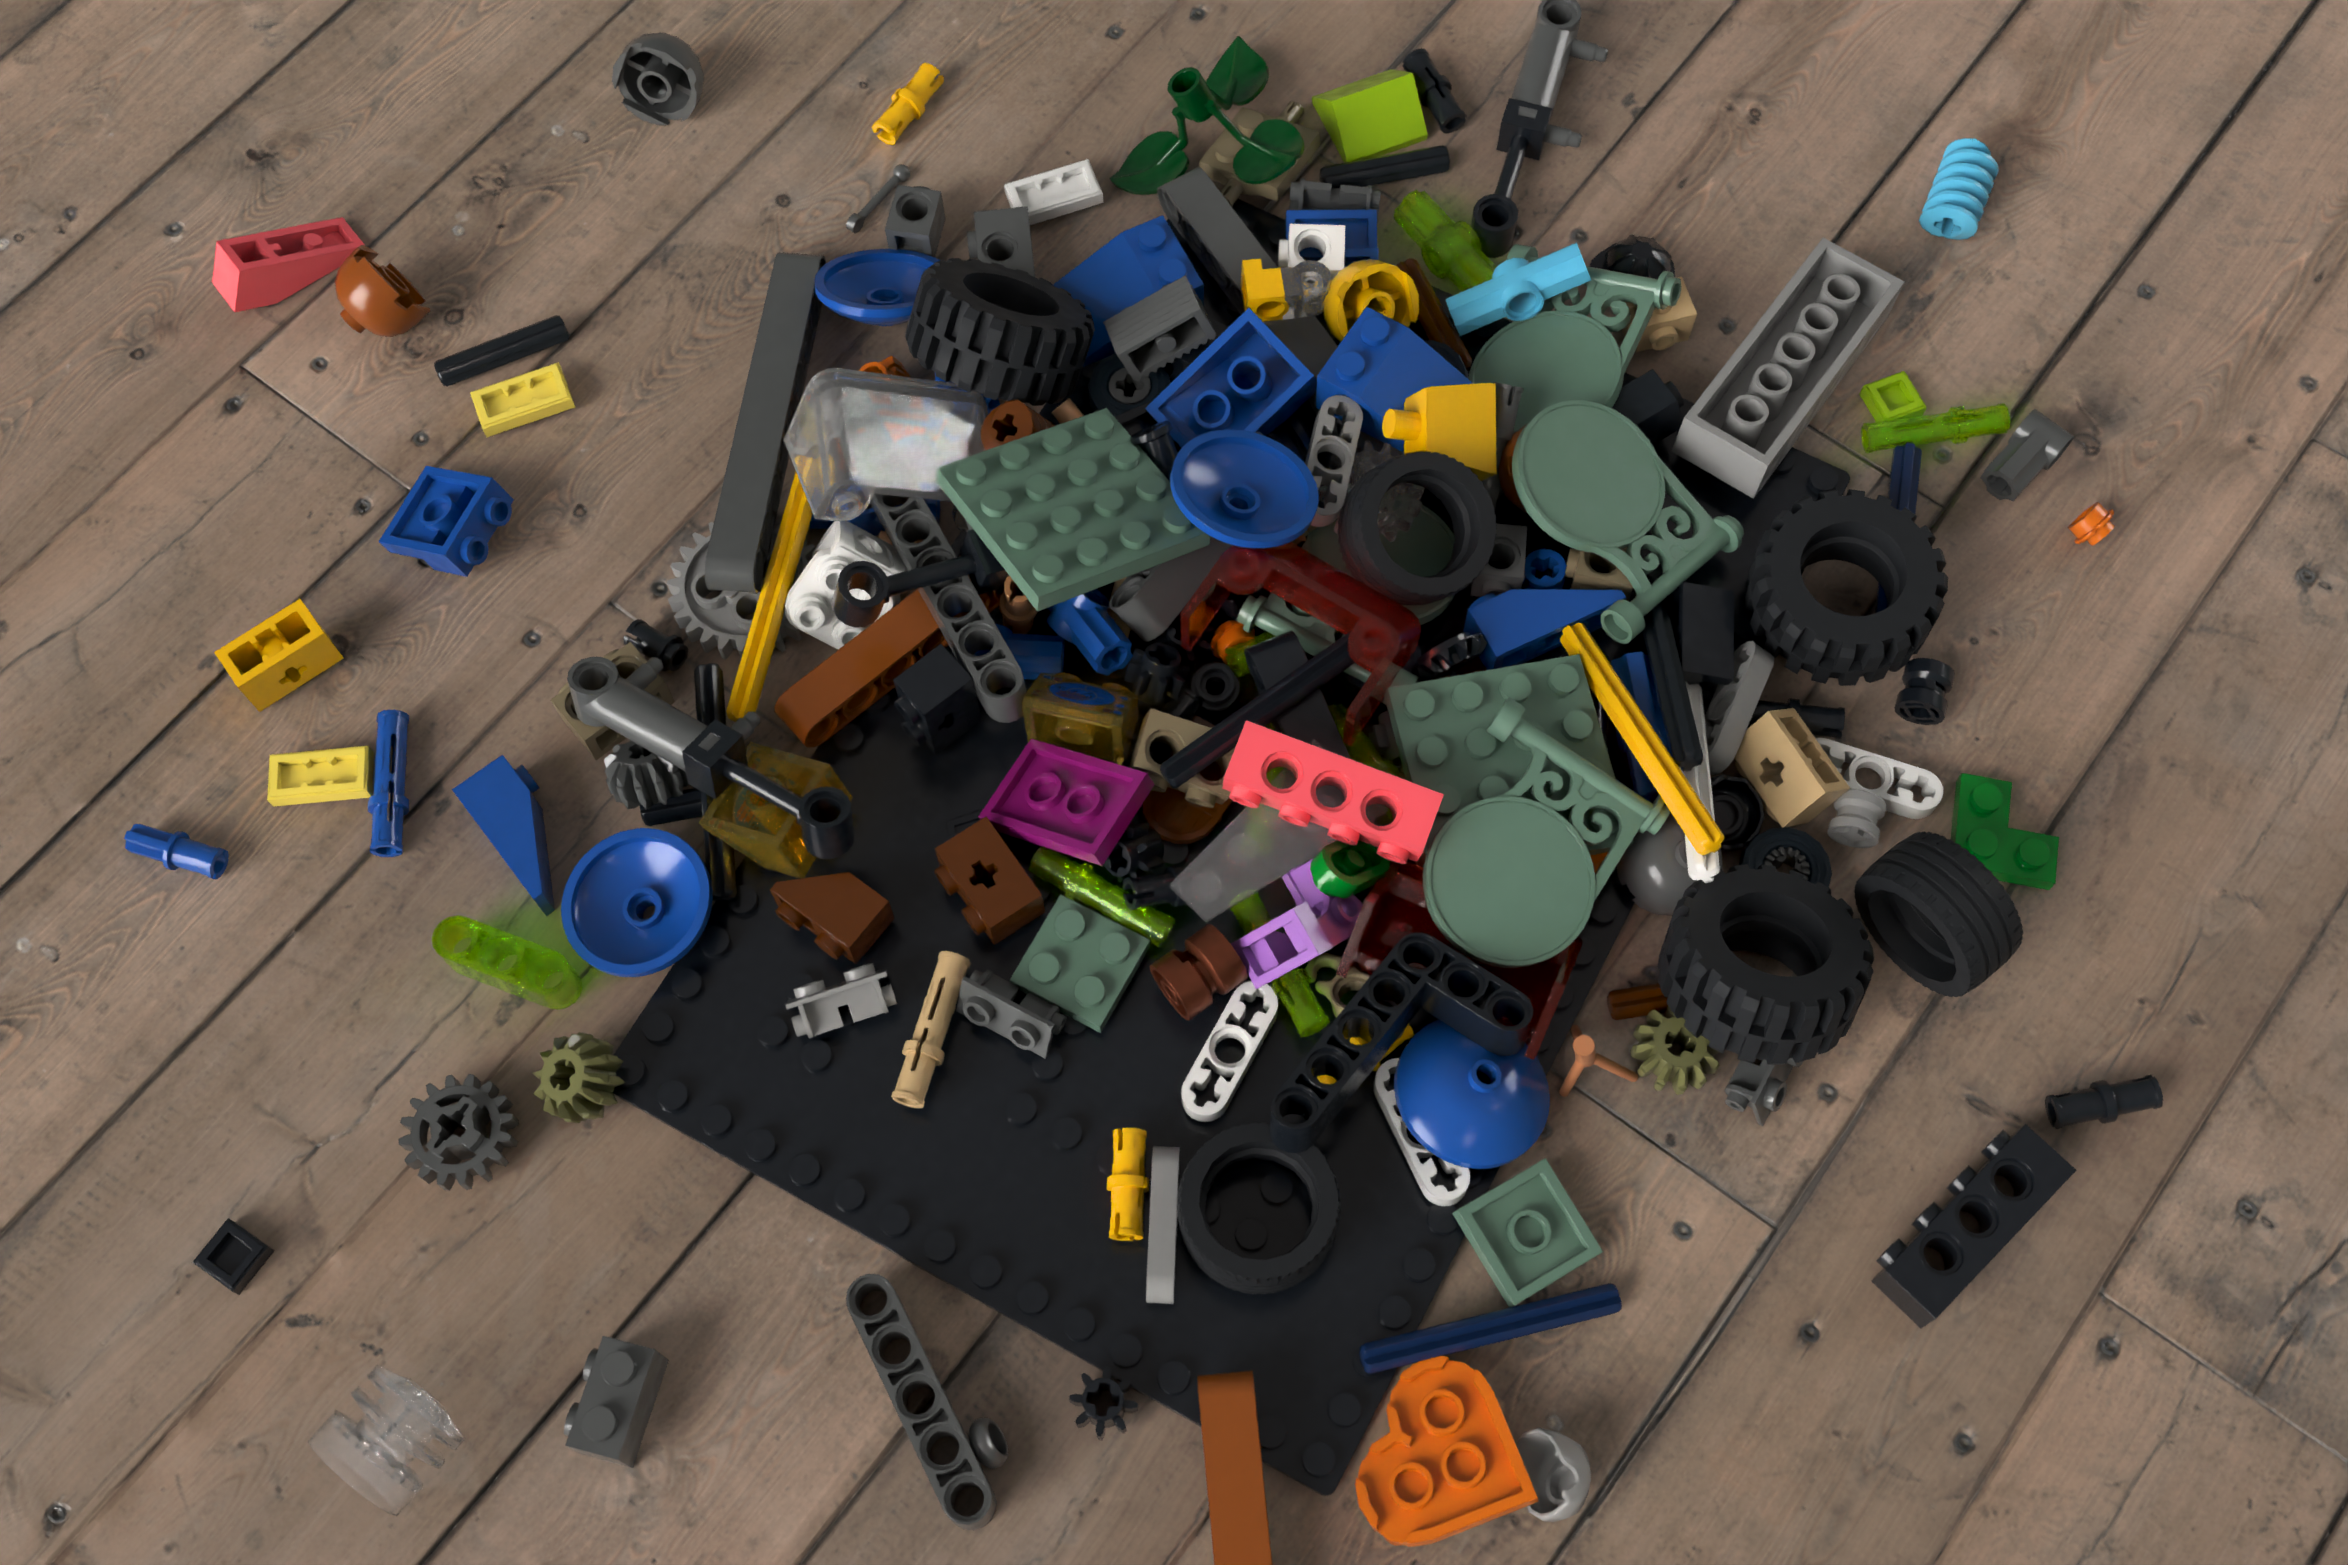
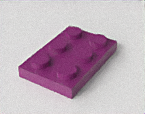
M1030 739L978 817L980 820L987 817L997 832L1103 866L1155 784L1146 772Z

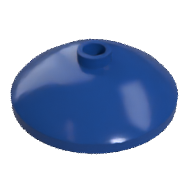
M872 249L846 254L831 260L818 270L814 279L815 292L818 299L829 309L858 322L879 326H892L909 322L921 276L926 269L940 260L924 253L903 249Z
M1226 429L1201 434L1187 442L1180 449L1170 474L1172 495L1186 518L1207 535L1233 546L1272 548L1287 544L1300 537L1309 528L1318 508L1319 494L1317 484L1306 464L1281 443L1254 432Z
M638 828L619 832L592 847L579 860L571 872L565 885L561 904L564 932L576 953L588 964L604 973L620 977H640L659 972L680 960L701 937L712 908L713 890L711 878L705 863L698 853L678 836L652 828ZM651 906H655L653 916L643 919L644 911Z
M1437 1020L1428 1024L1413 1036L1402 1051L1396 1066L1394 1076L1395 1099L1405 1125L1423 1147L1435 1156L1454 1165L1472 1169H1488L1508 1164L1521 1157L1531 1148L1546 1125L1550 1108L1549 1086L1542 1065L1526 1043L1516 1054L1498 1056L1441 1020ZM1476 1072L1486 1074L1490 1079V1084L1482 1083L1477 1078Z

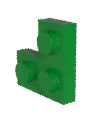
M1961 773L1956 780L1950 840L1974 855L1992 872L1998 881L2050 890L2056 883L2059 837L2008 828L2012 782Z

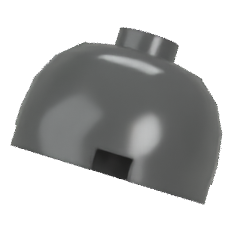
M648 33L632 40L625 47L613 66L612 83L614 89L617 86L619 87L620 93L624 96L622 103L628 111L643 121L663 126L669 125L668 119H681V122L688 119L701 98L704 74L699 58L690 45L680 38L667 33Z
M1670 813L1655 835L1647 830L1643 834L1638 831L1633 838L1634 843L1626 849L1617 864V876L1622 886L1627 884L1629 891L1636 897L1632 900L1640 908L1655 915L1672 916L1678 900L1683 897L1684 891L1694 882L1699 881L1693 880L1688 874L1685 833L1672 813ZM1720 848L1718 850L1720 869L1723 870L1722 854Z

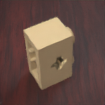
M1794 708L1766 712L1746 730L1737 754L1734 757L1738 772L1753 784L1763 799L1765 811L1782 828L1809 823L1851 789Z

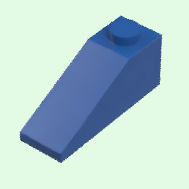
M1511 589L1497 596L1490 593L1478 598L1468 608L1463 631H1469L1471 635L1476 633L1483 635L1487 645L1479 658L1487 670L1520 665L1562 646L1560 637L1563 635L1562 629L1567 625L1573 626L1578 622L1582 623L1590 633L1602 628L1601 614L1615 601L1620 599L1626 600L1627 597L1622 590Z
M501 755L452 790L540 909L548 916L555 911L543 809L532 795V793L540 788L523 765L513 769L505 757Z

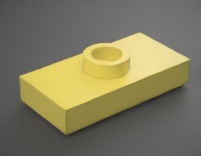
M559 362L470 392L486 437L575 408Z
M369 746L272 754L269 757L267 800L275 807L370 798L373 795L374 752Z

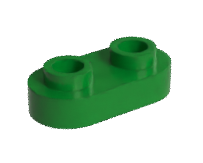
M1337 840L1326 845L1311 861L1310 869L1313 881L1322 893L1330 897L1349 898L1376 884L1389 869L1390 861L1377 854L1378 847L1360 840H1358L1357 845H1349Z

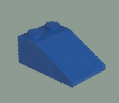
M1163 215L1121 232L1053 284V286L1063 288L1071 293L1073 299H1079L1085 305L1086 310H1089L1092 315L1095 332L1083 367L1116 353L1103 322L1120 313L1124 308L1130 307L1157 292L1163 286L1186 275L1204 306V284Z
M1366 306L1317 375L1316 408L1320 409L1323 402L1331 396L1343 395L1351 398L1358 403L1363 413L1360 431L1404 453V440L1389 439L1383 435L1382 422L1388 409L1404 410L1405 399L1426 387L1474 383L1407 326ZM1334 414L1333 416L1341 421L1343 419L1342 416L1337 414Z
M1248 308L1145 409L1158 423L1170 420L1173 429L1169 433L1181 448L1193 438L1216 430L1260 432L1266 436L1286 421L1316 392L1317 379L1264 322Z

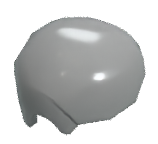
M1543 1428L1525 1431L1515 1444L1539 1501L1527 1506L1528 1511L1539 1519L1548 1522H1556L1576 1515L1585 1503L1591 1482V1470L1587 1453L1580 1444L1556 1431Z

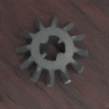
M630 739L625 744L615 745L613 753L604 758L605 774L607 776L606 783L609 791L614 795L616 802L624 803L627 809H634L643 805L648 810L653 804L662 803L666 805L667 799L683 795V788L689 785L684 770Z

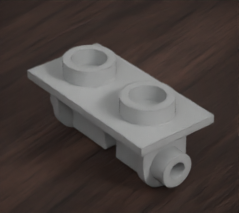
M869 963L843 972L846 980L844 982L825 987L824 981L821 979L794 988L796 998L787 1000L785 1005L787 1009L798 1006L800 1015L791 1017L797 1037L807 1034L810 1039L816 1035L843 1027L844 1024L838 1007L847 1004L854 1023L889 1012L888 1007L897 1004L891 984L881 987L879 979L888 976L887 969L883 968L875 971L873 963Z

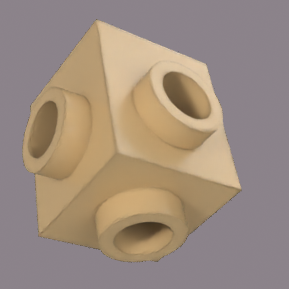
M1682 276L1677 277L1681 280V293L1675 306H1667L1665 309L1655 308L1636 348V352L1652 348L1654 350H1663L1675 343L1689 340L1697 312ZM1625 302L1631 314L1630 322L1622 329L1625 336L1637 310V306L1630 302Z

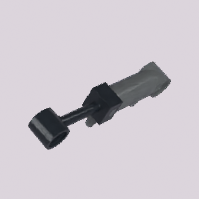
M1542 0L1538 7L1536 22L1513 94L1508 100L1501 121L1496 150L1506 152L1507 156L1495 193L1479 199L1473 209L1469 243L1478 255L1485 258L1501 257L1509 252L1513 245L1518 220V209L1511 199L1524 157L1539 160L1545 142L1563 147L1571 146L1577 148L1580 146L1582 139L1580 133L1551 125L1549 122L1570 56L1591 62L1594 60L1605 62L1608 49L1600 47L1595 43L1577 39L1582 9L1576 0Z
M965 519L969 531L959 551L961 554L959 557L886 576L880 567L871 562L854 561L846 565L840 572L831 601L832 609L836 617L844 624L855 628L866 627L874 623L880 616L883 604L889 602L890 596L969 575L978 595L1004 588V582L1009 574ZM849 590H864L870 595L871 599H856L850 594Z
M603 657L581 659L568 671L567 681L578 719L584 724L593 727L607 726L684 770L687 775L688 784L714 799H717L735 782L797 818V823L801 826L804 846L815 857L821 859L837 858L844 855L852 847L855 837L852 808L848 796L843 791L834 787H819L801 797L748 766L744 742L760 724V717L757 713L748 712L731 727L716 719L709 726L644 690L657 678V674L663 669V663L657 657H652L646 664L639 666L627 679L620 677L616 665Z

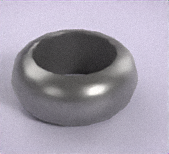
M989 1418L975 1420L969 1428V1441L975 1456L987 1468L1001 1467L1008 1458L1007 1442L1002 1431Z

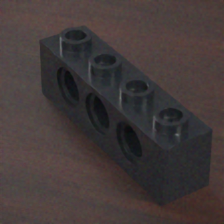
M2025 1124L2012 1136L2005 1130H2002L1981 1151L1988 1160L1977 1171L1967 1166L1947 1186V1189L1953 1194L1950 1200L1942 1208L1935 1202L1931 1203L1914 1220L1911 1225L1919 1232L1907 1244L1898 1238L1876 1260L1883 1269L1871 1282L1920 1329L1934 1321L2075 1173L2076 1169L2028 1125ZM1995 1175L2003 1176L2009 1180L2014 1190L2013 1197L2004 1195L1997 1189L1994 1181ZM1960 1211L1969 1212L1977 1219L1979 1233H1972L1963 1227L1959 1218ZM1925 1247H1931L1942 1255L1945 1264L1943 1271L1932 1268L1926 1262L1924 1257Z

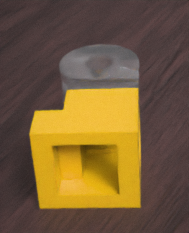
M1261 258L1242 260L1240 286L1244 312L1250 308L1263 322L1319 315L1324 311V300L1330 292L1331 273L1324 264L1318 261L1308 260L1300 262L1294 268L1263 269Z

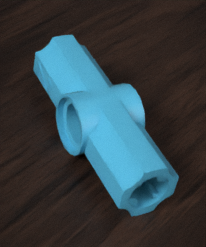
M1576 242L1532 262L1523 258L1506 260L1494 270L1492 279L1446 298V303L1457 331L1462 336L1504 317L1513 321L1530 319L1542 310L1544 300L1591 281V278Z

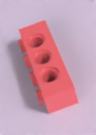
M1247 720L1224 775L1222 789L1231 792L1229 798L1241 805L1250 808H1258L1260 803L1280 810L1278 816L1289 823L1302 827H1307L1309 822L1328 828L1327 835L1335 840L1349 845H1357L1358 840L1378 847L1377 854L1400 864H1406L1408 859L1415 862L1419 860L1444 794ZM1284 767L1293 773L1296 782L1289 788L1279 789L1270 784L1267 779V773L1273 768ZM1322 786H1334L1342 792L1344 802L1337 807H1326L1317 799L1316 791ZM1372 804L1385 805L1393 815V822L1386 826L1374 825L1368 820L1365 809Z

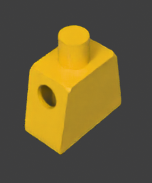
M1479 383L1423 388L1405 399L1404 410L1388 409L1382 422L1383 435L1389 439L1404 440V454L1421 451L1436 452L1448 455L1450 458H1455L1456 461L1462 462L1465 467H1469L1472 473H1475L1478 476L1477 478L1483 481L1497 474L1496 384Z

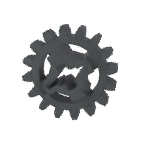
M468 1074L463 1085L453 1075H447L445 1088L441 1090L432 1083L427 1084L426 1090L429 1097L424 1102L417 1098L410 1100V1104L417 1110L415 1116L401 1117L400 1123L411 1131L409 1135L398 1139L401 1147L407 1151H412L404 1161L414 1170L420 1168L418 1176L425 1182L430 1184L437 1178V1185L448 1191L454 1185L455 1179L466 1190L472 1189L473 1176L479 1174L489 1182L493 1179L489 1168L493 1163L505 1167L509 1163L506 1157L501 1154L503 1148L517 1147L518 1141L507 1133V1130L519 1125V1120L513 1114L506 1113L513 1106L512 1102L504 1094L498 1096L500 1089L491 1081H487L481 1086V1081L473 1074ZM491 1121V1133L488 1139L486 1126ZM430 1127L431 1139L427 1143V1134ZM458 1127L466 1130L461 1137L453 1135V1132ZM472 1158L466 1162L460 1163L461 1160Z

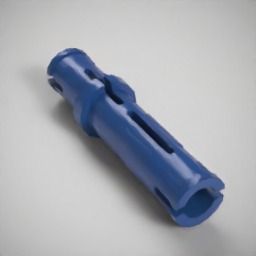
M383 710L377 714L374 795L368 799V812L372 814L370 853L379 857H396L401 855L403 851L404 815L409 812V799L405 797L409 715L400 710ZM392 746V768L390 773V749ZM389 793H390V807H389V816H388L389 821H388V820H387V808H388V799H389Z

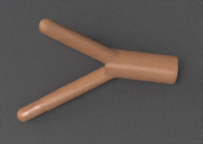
M1572 1025L1570 1033L1574 1040L1573 1049L1576 1060L1559 1090L1561 1096H1568L1584 1067H1590L1593 1064L1628 1081L1636 1082L1638 1080L1636 1072L1596 1053L1593 1039L1588 1035H1583L1578 1025Z

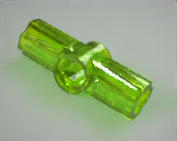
M1416 189L1404 197L1400 205L1394 210V220L1421 248V254L1426 266L1436 277L1440 279L1448 277L1461 292L1492 279V274L1497 267L1482 252L1480 240L1467 222L1460 220L1455 223L1425 191L1419 192Z

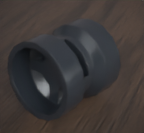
M1916 658L1910 660L1904 668L1902 680L1905 689L1901 690L1897 695L1894 707L1895 712L1901 718L1915 724L1936 725L1941 723L1945 718L1948 707L1945 694L1951 691L1955 679L1954 670L1949 665L1935 659Z

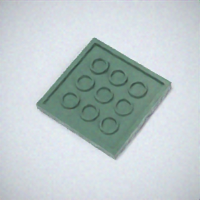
M1107 408L937 467L938 485L1037 612L1210 544L1211 536L1191 523L1179 509L1172 495L1170 481L1139 445L1132 444L1129 433Z
M1580 654L1388 687L1384 693L1406 780L1444 794L1424 848L1425 855H1427L1436 834L1453 815L1474 802L1497 797L1507 792L1520 781L1526 772L1532 755L1530 747L1511 735L1502 742L1486 732L1489 724L1508 697L1526 708L1521 718L1615 778ZM1546 759L1541 773L1545 771L1557 772L1563 778V786L1558 792L1551 793L1550 785L1546 783L1543 791L1546 797L1551 800H1562L1570 788L1569 775L1565 770ZM1530 788L1520 797L1532 800ZM1572 807L1563 813H1559L1567 821ZM1593 808L1587 810L1584 814L1583 824L1589 831L1599 832V826L1591 822V817L1598 812L1606 814L1611 819L1613 826L1611 835L1603 843L1595 846L1586 844L1590 856L1609 852L1619 831L1616 818L1605 809Z

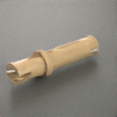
M950 951L939 952L938 962L924 999L911 1040L905 1041L902 1054L906 1057L895 1090L891 1095L894 1101L912 1108H923L935 1067L942 1065L945 1053L941 1049L956 1008L962 979L966 976L967 970L971 965L970 960L963 955Z

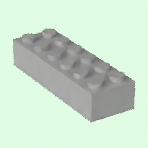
M1822 238L1685 415L1672 452L1754 499L1889 317L1905 281L1835 243Z

